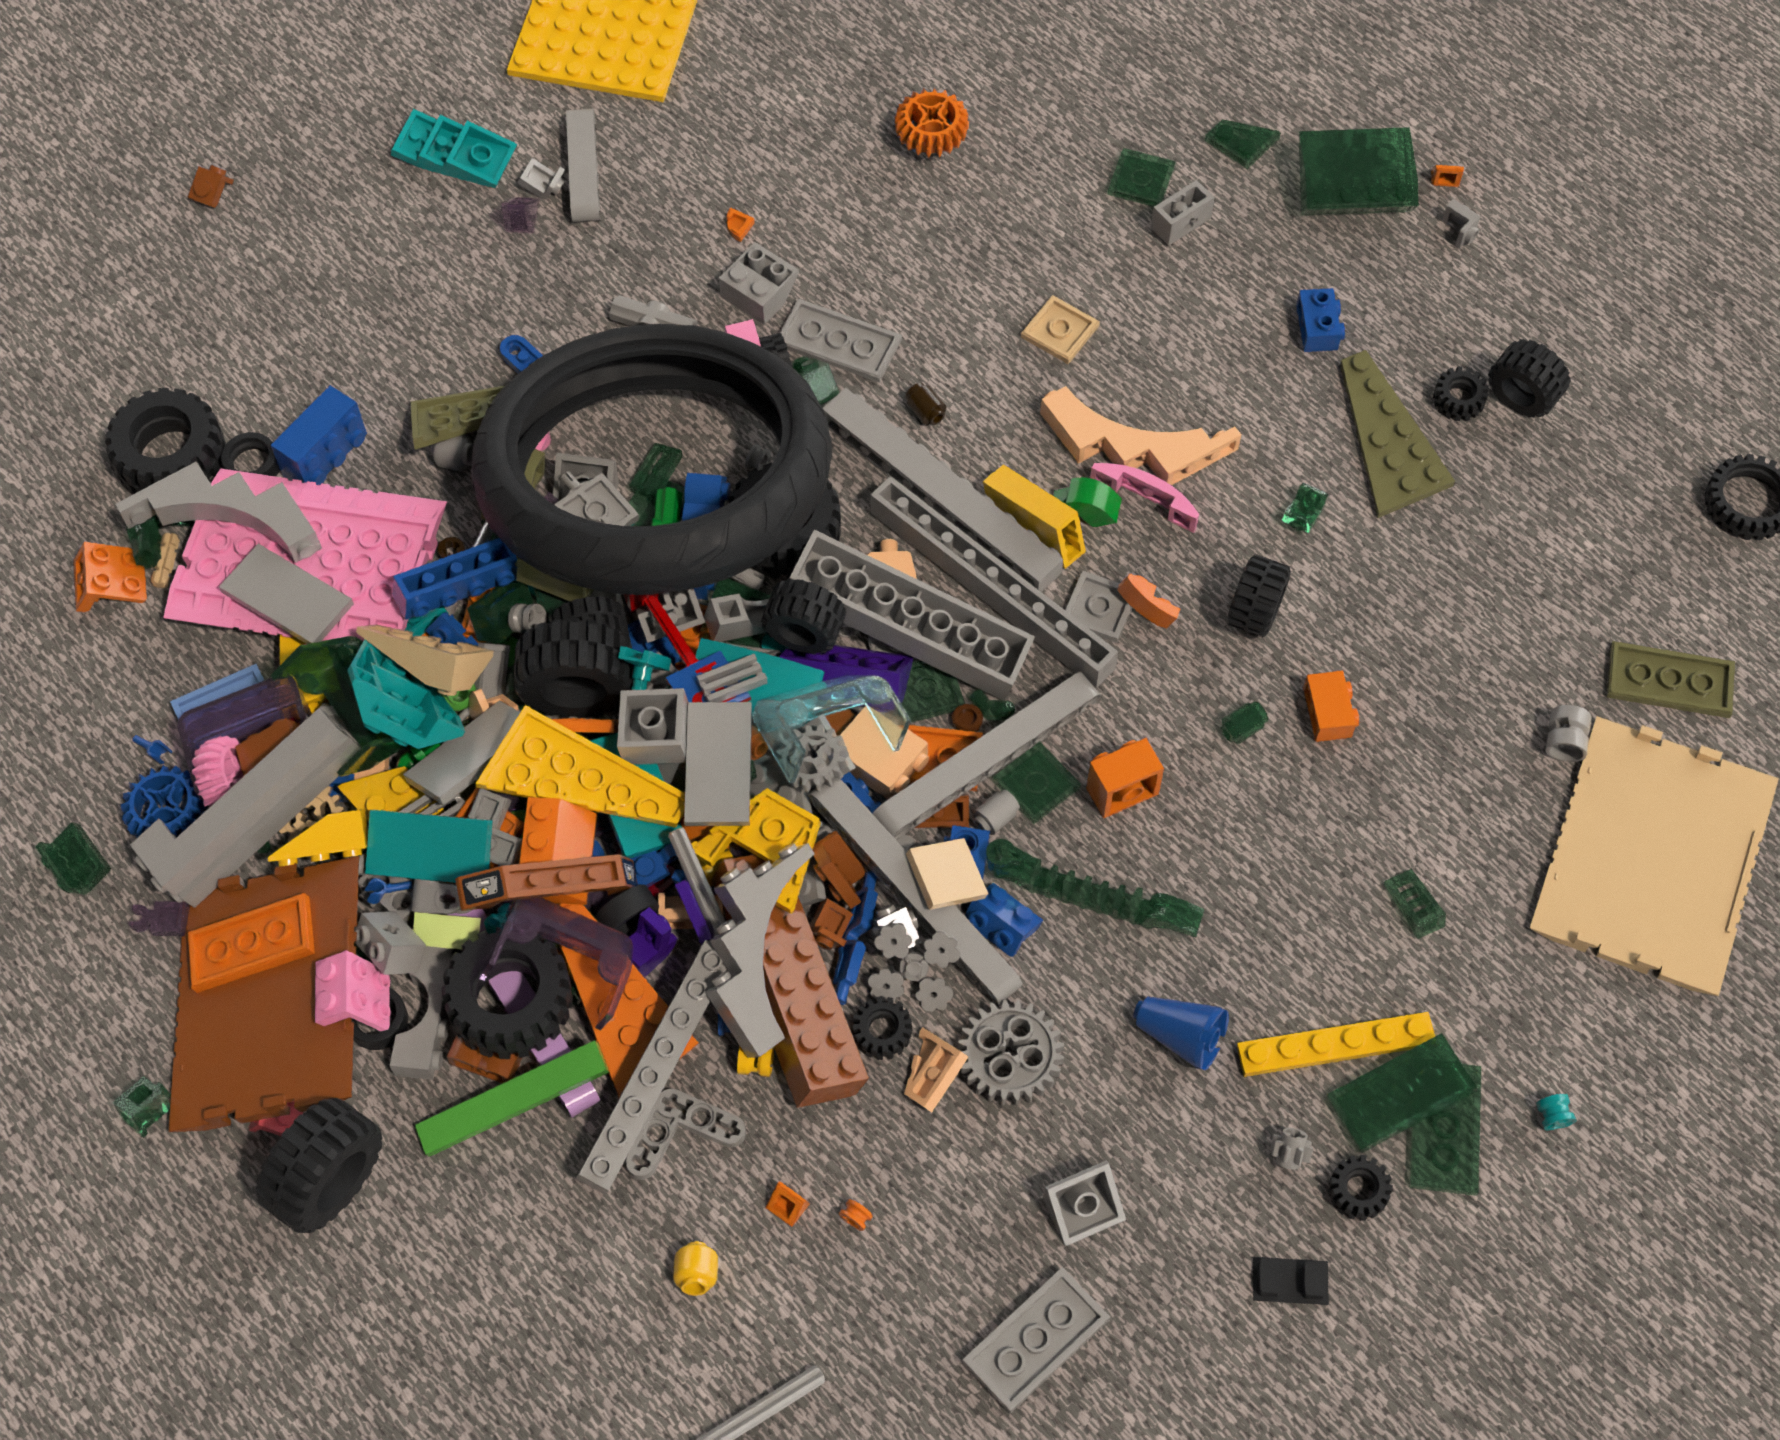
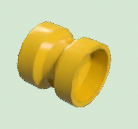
M739 1045L737 1074L748 1075L751 1072H755L762 1077H771L772 1067L770 1065L773 1064L774 1047L758 1057L756 1068L757 1057L748 1058Z

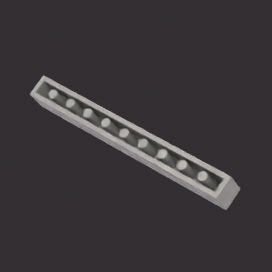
M845 388L823 407L828 428L887 476H891L1039 591L1042 592L1062 573L1063 559L1056 549L1048 548L1033 531L1024 529L1010 513H1004L995 506L990 497L981 495L967 479L960 478L952 472L947 463L938 461L924 445L917 444L909 438L904 429L895 427L881 411H875L861 395L854 394Z
M890 476L870 494L871 514L1017 628L1035 636L1034 641L1072 671L1075 673L1082 672L1096 689L1116 669L1118 651L893 477Z

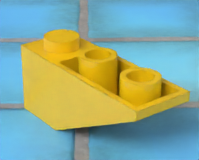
M365 809L326 815L270 855L268 862L278 861V866L280 867L294 865V863L298 864L297 858L310 856L311 862L329 860L330 853L342 852L343 857L362 855V849L367 848L368 843Z

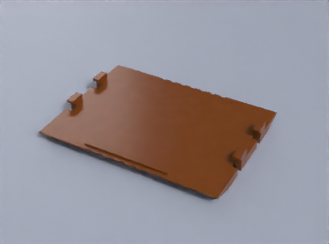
M359 856L304 867V876L302 877L296 872V863L294 865L275 867L274 874L248 879L247 888L245 889L240 884L239 875L218 879V887L196 907L184 901L180 955L182 968L179 970L181 982L178 984L180 997L177 999L179 1012L176 1014L178 1027L175 1029L177 1042L174 1043L176 1057L173 1058L169 1132L206 1131L231 1126V1119L228 1118V1114L235 1113V1120L241 1124L289 1115L290 1108L287 1106V1103L293 1101L295 1109L299 1112H305L313 1104L318 1105L319 1101L323 1099L338 1098L344 1101L352 1097L354 1022L349 1017L327 1026L315 1023V975L317 961L346 950L356 955L354 942L357 941V932H354V927L357 926ZM301 893H305L310 897L315 954L199 993L191 989L189 931Z

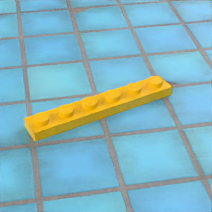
M1429 1012L1239 1042L1236 1047L1243 1076L1247 1077L1435 1046L1437 1041Z

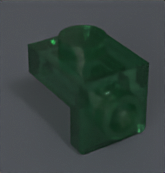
M1302 483L1299 486L1295 499L1285 511L1282 521L1296 530L1309 533L1321 516L1328 494L1306 483Z

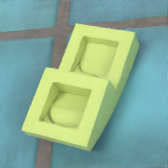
M415 912L413 931L426 946L462 949L461 945L468 939L472 942L479 939L477 934L480 932L481 918Z

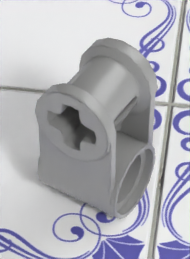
M422 879L414 880L413 912L465 914L472 911H461L456 884Z

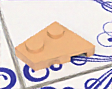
M922 1027L919 1032V1038L923 1040L920 1055H914L912 1073L907 1081L904 1094L930 1112H933L968 1059V1056Z

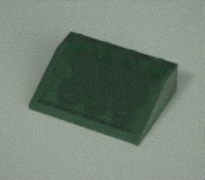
M1410 127L1298 132L1302 215L1413 211L1419 206L1418 176Z

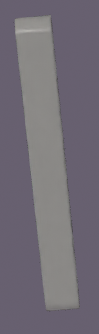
M1082 672L1074 674L885 801L872 814L896 840L1078 717L1086 711V706L1089 704L1094 705L1100 699L1101 694Z
M834 777L832 779L833 787L824 783L822 784V791L818 792L815 788L808 794L809 800L817 811L840 834L844 841L907 911L911 910L917 922L931 937L937 931H944L947 933L948 938L955 937L957 939L958 945L956 948L960 951V958L954 963L985 996L988 994L994 1000L993 1003L997 1007L1003 1003V1000L1008 999L1022 986L1023 983L1017 973L955 905L929 910L907 859L906 850L840 778Z

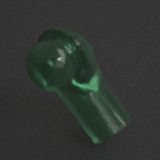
M981 689L976 690L969 697L971 702L981 710L983 717L987 720H1005L1015 712V706L1011 701L989 700Z

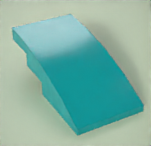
M413 108L391 150V156L428 171L496 188L517 147V143L468 120L465 125H462L441 114L438 119H435Z
M701 638L695 655L698 660H702L718 651L722 652L728 663L755 654L757 663H760L762 672L767 677V684L748 691L751 696V700L748 702L752 703V719L773 723L787 716L797 718L799 728L810 722L824 677V671L766 653ZM751 675L749 677L741 679L740 681L743 682L745 680L755 677L756 675Z

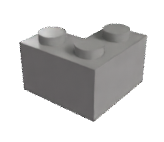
M694 589L662 593L664 597L658 599L679 632L706 623ZM646 606L636 608L647 643L666 637Z

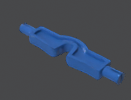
M871 871L865 872L862 888L857 891L861 903L851 909L853 916L842 937L847 942L844 947L838 948L839 959L833 983L837 985L835 992L840 1005H846L849 988L857 981L860 965L866 950V946L858 938L869 931L872 926L878 893L874 891L878 877Z

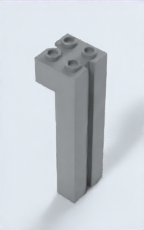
M318 708L178 837L170 832L162 820L158 819L130 844L137 854L134 859L146 872H151L153 877L150 880L162 893L168 891L180 904L185 901L191 906L196 907L218 887V879L229 877L366 751L348 730L321 708Z

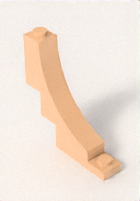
M1066 386L1058 391L1053 390L1047 393L1041 400L1040 414L1078 464L1103 451L1113 464L1138 468L1147 463L1158 478L1173 485L1239 449L1241 434L1236 427L1227 431H1219L1211 439L1202 428L1181 432L1140 430L1124 426L1097 414L1077 399Z

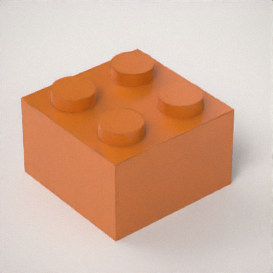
M1147 738L1139 741L1131 740L1123 744L1119 750L1110 754L1104 752L1093 758L1089 766L1086 789L1104 819L1159 795L1164 767Z

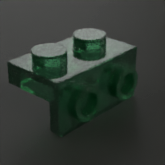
M71 822L51 844L39 842L35 846L42 856L40 858L42 863L52 870L57 878L58 886L67 893L87 894L111 870L109 864L78 823Z

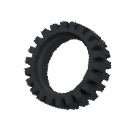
M1747 454L1744 459L1742 455H1737L1733 460L1729 458L1717 467L1706 487L1704 501L1705 505H1708L1706 509L1708 514L1714 515L1712 521L1715 524L1722 523L1720 529L1724 532L1731 529V535L1737 538L1739 534H1743L1744 540H1750L1754 536L1756 541L1763 540L1765 536L1768 539L1776 533H1780V468H1775L1776 461L1771 459L1769 464L1765 463L1766 457L1759 455L1757 460H1754V454ZM1747 476L1757 478L1768 484L1777 494L1779 510L1775 515L1767 518L1758 519L1745 516L1734 510L1726 501L1723 493L1725 483L1734 477Z

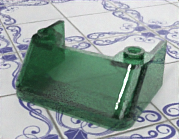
M354 636L300 645L270 675L273 681L294 677L302 691L314 695L323 693L353 737L361 745L362 748L337 771L340 777L369 770L405 747L396 743L390 735L383 732L374 733L363 725L347 671L363 642Z

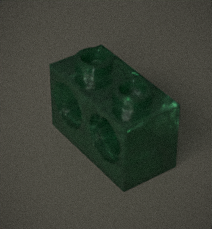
M512 581L506 586H496L467 608L478 641H491L494 644H499L509 639V635L513 633L508 621L510 609L517 603L534 604L527 584L520 581Z

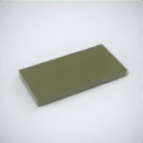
M1612 641L1607 698L1731 718L1733 712L1735 661Z

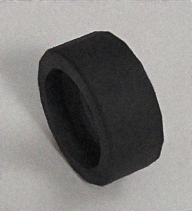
M247 432L239 434L229 440L222 450L221 462L223 469L238 471L234 467L235 459L244 451L251 449L265 451L268 459L262 467L248 473L276 477L280 468L271 448L273 442L269 437L261 433Z
M637 885L612 898L597 912L595 918L612 940H615L636 930L640 913L650 907L657 913L659 904L646 885Z
M389 987L390 1005L395 1011V1019L388 1030L378 1034H366L358 1027L357 1020L352 1018V1022H354L353 1041L358 1046L368 1050H383L394 1045L396 1034L406 1031L409 1015L401 996L394 989Z

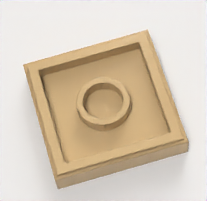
M1052 295L1022 331L1021 338L1069 364L1097 330L1100 321Z
M965 838L910 848L907 851V859L929 910L982 900L988 895Z

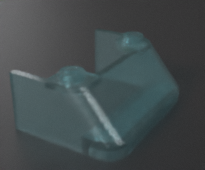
M844 675L763 698L756 703L752 715L755 725L789 783L796 781L806 753L794 729L802 727L808 720L815 719L822 714L826 716L865 704L894 752L900 750L911 723L910 717L889 683L882 677L874 675Z

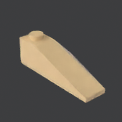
M381 625L358 626L356 630L357 634L425 685L438 688L437 692L443 695L454 696L457 691L470 690L492 659L494 653L493 650L468 643L457 642V645L441 643V638L413 636V632Z

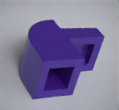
M649 907L640 913L637 931L620 943L618 947L645 978L667 958L677 942V937L671 932L672 928L667 919L660 914L657 915Z

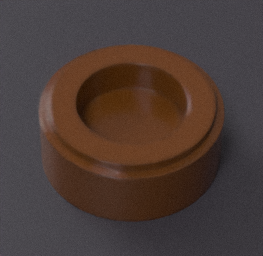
M962 704L954 710L952 725L955 730L978 732L982 727L983 714L977 706Z

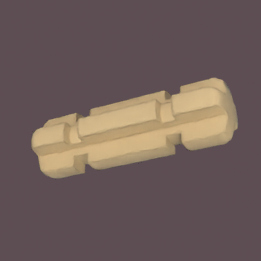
M164 533L162 535L160 543L162 546L159 547L154 566L156 570L153 571L151 578L154 587L167 588L169 586L171 577L168 575L172 573L177 554L175 550L178 549L180 542L178 535L174 533Z

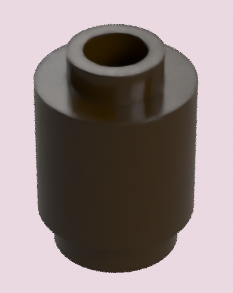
M920 382L913 385L905 395L907 405L924 425H936L944 419L947 407L930 386Z

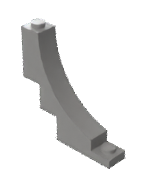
M197 462L115 504L128 529L137 524L144 523L154 515L157 516L162 526L191 520H218L240 524L268 536L278 543L295 563L312 556L315 552L322 549L316 532L282 482L257 496L253 494L240 472L212 486Z

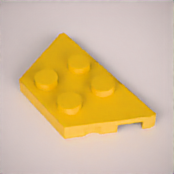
M405 766L345 782L337 786L340 792L357 810L365 809L368 823L370 810L399 812L426 795L407 783L403 775L408 771ZM436 800L432 801L431 803H429L428 805H426L425 807H423L422 809H420V810L417 811L416 813H418V814L421 813L422 811H424V810L427 809L428 807H430V806H432L433 804H435L437 801H436ZM441 808L432 815H440L444 813L445 810L444 808Z

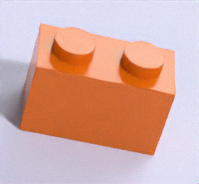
M1343 670L1307 675L1303 690L1315 741L1352 738L1355 727L1359 726V714L1356 708L1352 709V686L1350 681L1346 682Z

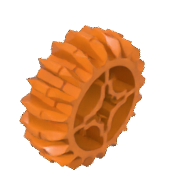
M923 88L921 94L913 91L911 98L905 97L903 104H899L895 116V132L899 136L901 144H906L908 151L916 149L917 155L925 152L928 158L932 153H936L940 157L942 151L950 154L953 148H959L961 141L965 140L967 130L969 129L967 109H964L963 101H957L955 94L948 96L946 90L942 93H937L935 88L932 92H927ZM947 118L951 121V125L947 123ZM912 121L917 123L916 127L912 124Z

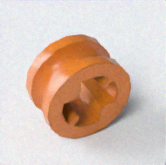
M848 1199L846 1202L847 1208L840 1210L839 1216L857 1230L864 1231L866 1228L865 1221H871L873 1215L860 1203Z

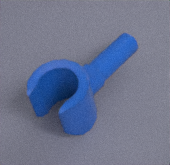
M138 735L133 737V742L144 747L147 750V754L159 764L165 763L160 758L161 754L165 752L173 753L160 740L149 742Z
M374 878L368 883L364 891H374L367 898V902L377 904L381 901L384 894L412 889L413 886L412 881L386 884L383 880Z

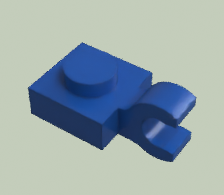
M672 843L665 846L660 852L656 850L630 858L634 863L638 885H646L647 887L671 875L667 866L679 860Z

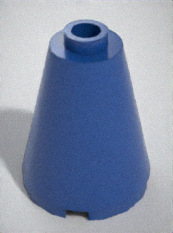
M1148 996L1144 1001L1140 1000L1137 1003L1133 1018L1136 1019L1138 1028L1195 1068L1207 1070L1214 1062L1220 1048H1215L1219 1037H1225L1229 1012L1219 1006Z

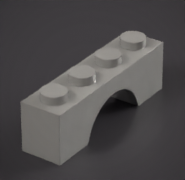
M740 594L710 599L704 619L711 639L721 642L766 633L767 631L762 627L761 619L769 599L748 601L744 600Z
M426 946L418 973H409L413 984L428 994L429 1004L424 1018L418 1025L395 1036L389 1065L394 1076L433 1080L435 1070H441L443 1063V1051L439 1050L441 1039H447L449 1033V1020H446L447 1012L442 998V987L445 985L443 975L445 969L451 968L449 960L455 953L454 949Z

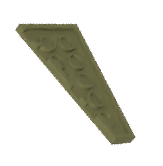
M1367 350L1342 359L1340 368L1346 392L1349 396L1351 413L1357 429L1356 433L1370 482V490L1374 499L1377 518L1454 486V478Z
M505 385L411 401L412 439L415 450L478 430L487 409Z

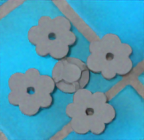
M900 923L894 924L892 927L888 925L883 926L880 931L881 934L875 938L874 944L877 949L883 950V955L886 958H892L893 956L903 958L900 962L901 973H891L888 968H883L880 970V973L870 975L868 984L872 988L871 996L875 999L882 996V1001H887V998L890 997L893 998L894 1003L896 997H901L904 994L902 985L905 977L910 981L921 980L919 984L920 989L916 992L915 996L918 1001H922L921 1006L924 1011L933 1012L936 1008L938 1010L946 1009L947 1001H950L953 997L952 988L946 986L942 978L933 980L924 977L929 970L928 963H937L939 967L945 968L949 962L954 963L958 961L960 951L956 948L958 945L957 939L955 937L948 938L947 933L944 931H937L933 934L932 939L925 940L924 947L926 951L924 956L917 952L908 954V946L912 944V937L906 934V927Z

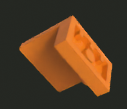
M84 542L73 560L76 611H89L94 602H98L99 598L136 603L146 601L143 550Z

